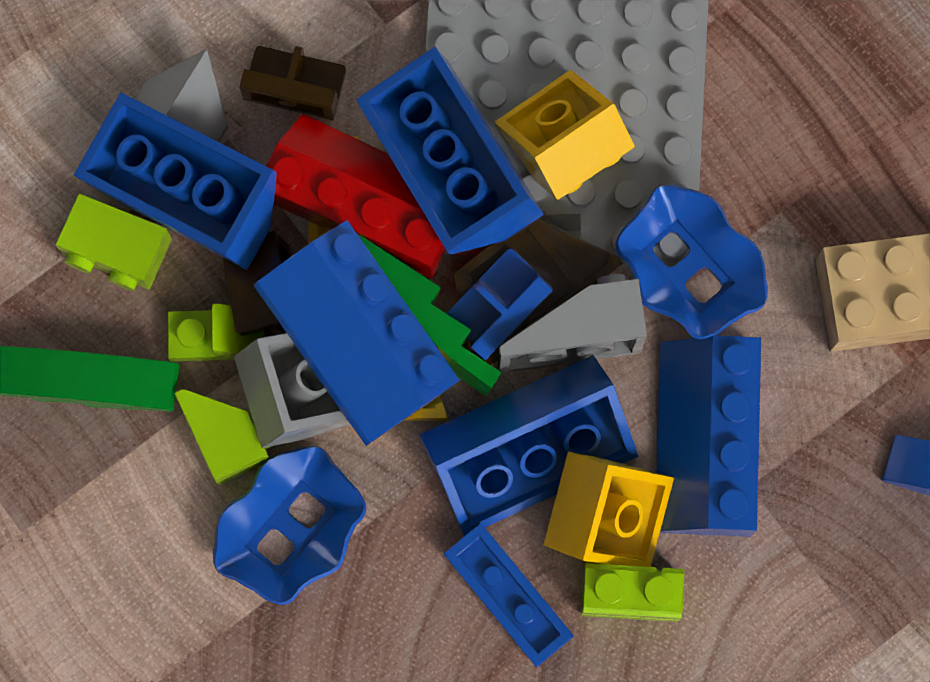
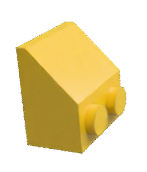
M569 70L494 121L500 133L536 182L556 200L576 191L583 182L602 169L614 165L622 155L635 147L614 103L572 70Z
M568 451L543 546L583 561L610 565L651 567L674 478L615 461Z

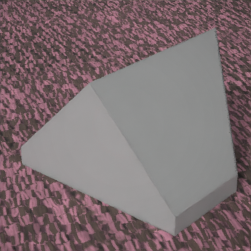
M207 49L147 79L135 99L217 142L221 140L228 128Z

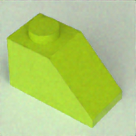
M185 389L175 393L213 478L219 486L259 468L263 462L270 458L266 450L271 447L261 448L255 425L248 411Z

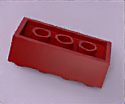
M302 114L277 143L266 167L277 173L273 205L329 231L348 220L358 236L361 235L416 272L432 279L446 249L389 154Z

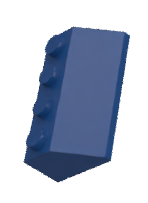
M436 46L356 99L450 255L505 241L544 215L455 70Z
M121 92L74 173L75 177L96 191L245 270H248L271 229L277 173L274 170Z
M348 220L309 243L253 285L365 446L460 381Z
M714 335L702 340L689 338L660 342L656 473L674 478L660 533L751 537L757 531L761 337Z
M594 355L419 435L434 473L464 536L480 523L484 527L490 526L556 495L568 451L622 464L639 457L614 384Z

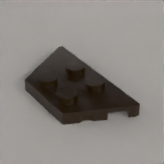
M538 218L505 241L488 245L458 268L453 275L457 295L460 299L507 249L512 248L552 286L553 290L501 343L503 345L588 286L596 285L598 278L611 274L623 262L618 256ZM467 339L469 351L477 357H479L480 359L484 360L476 351H474L471 348V342ZM500 346L484 361L490 365L498 361Z

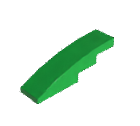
M359 235L456 376L486 398L502 372L462 347L471 329L433 305L441 287Z
M0 346V396L31 398L39 402L76 403L93 408L173 412L180 364L87 352Z

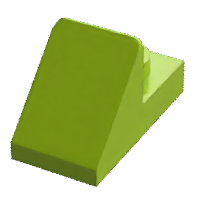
M212 303V310L168 312V359L170 362L235 360L234 356L253 341L265 337V330L245 336L239 335L235 331L231 305Z

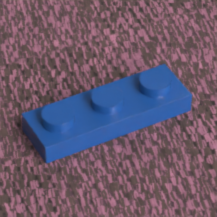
M481 523L444 553V556L536 668L574 637L572 632Z

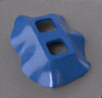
M677 185L659 186L652 191L647 201L623 227L615 243L616 251L629 265L634 279L639 280L642 304L652 311L678 321L684 326L690 336L695 339H707L719 334L726 327L745 315L760 310L766 303L768 286L761 251L752 240L731 227L721 205L705 193ZM670 233L676 234L689 249L688 255L674 267H667L654 253V246ZM700 269L709 270L721 285L720 290L705 303L698 302L685 286L686 281Z
M303 446L278 453L268 458L259 466L249 491L231 501L220 513L215 528L214 567L222 576L237 581L267 601L279 605L289 604L294 601L305 587L334 573L341 567L353 530L365 516V500L360 491L347 479L323 448ZM302 493H309L325 507L324 515L312 528L304 527L289 514L290 506ZM274 529L281 532L294 544L293 552L281 565H274L258 551L259 543L269 531Z

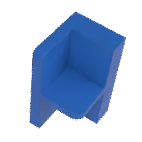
M509 248L446 314L471 329L467 338L471 342V348L486 360L553 289L514 249Z

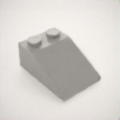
M613 274L598 278L596 285L588 286L501 345L498 359L499 371L505 373L577 363L592 355L598 360L640 354L647 338L639 280H626V275Z
M287 333L256 339L234 356L261 448L307 439L351 425Z

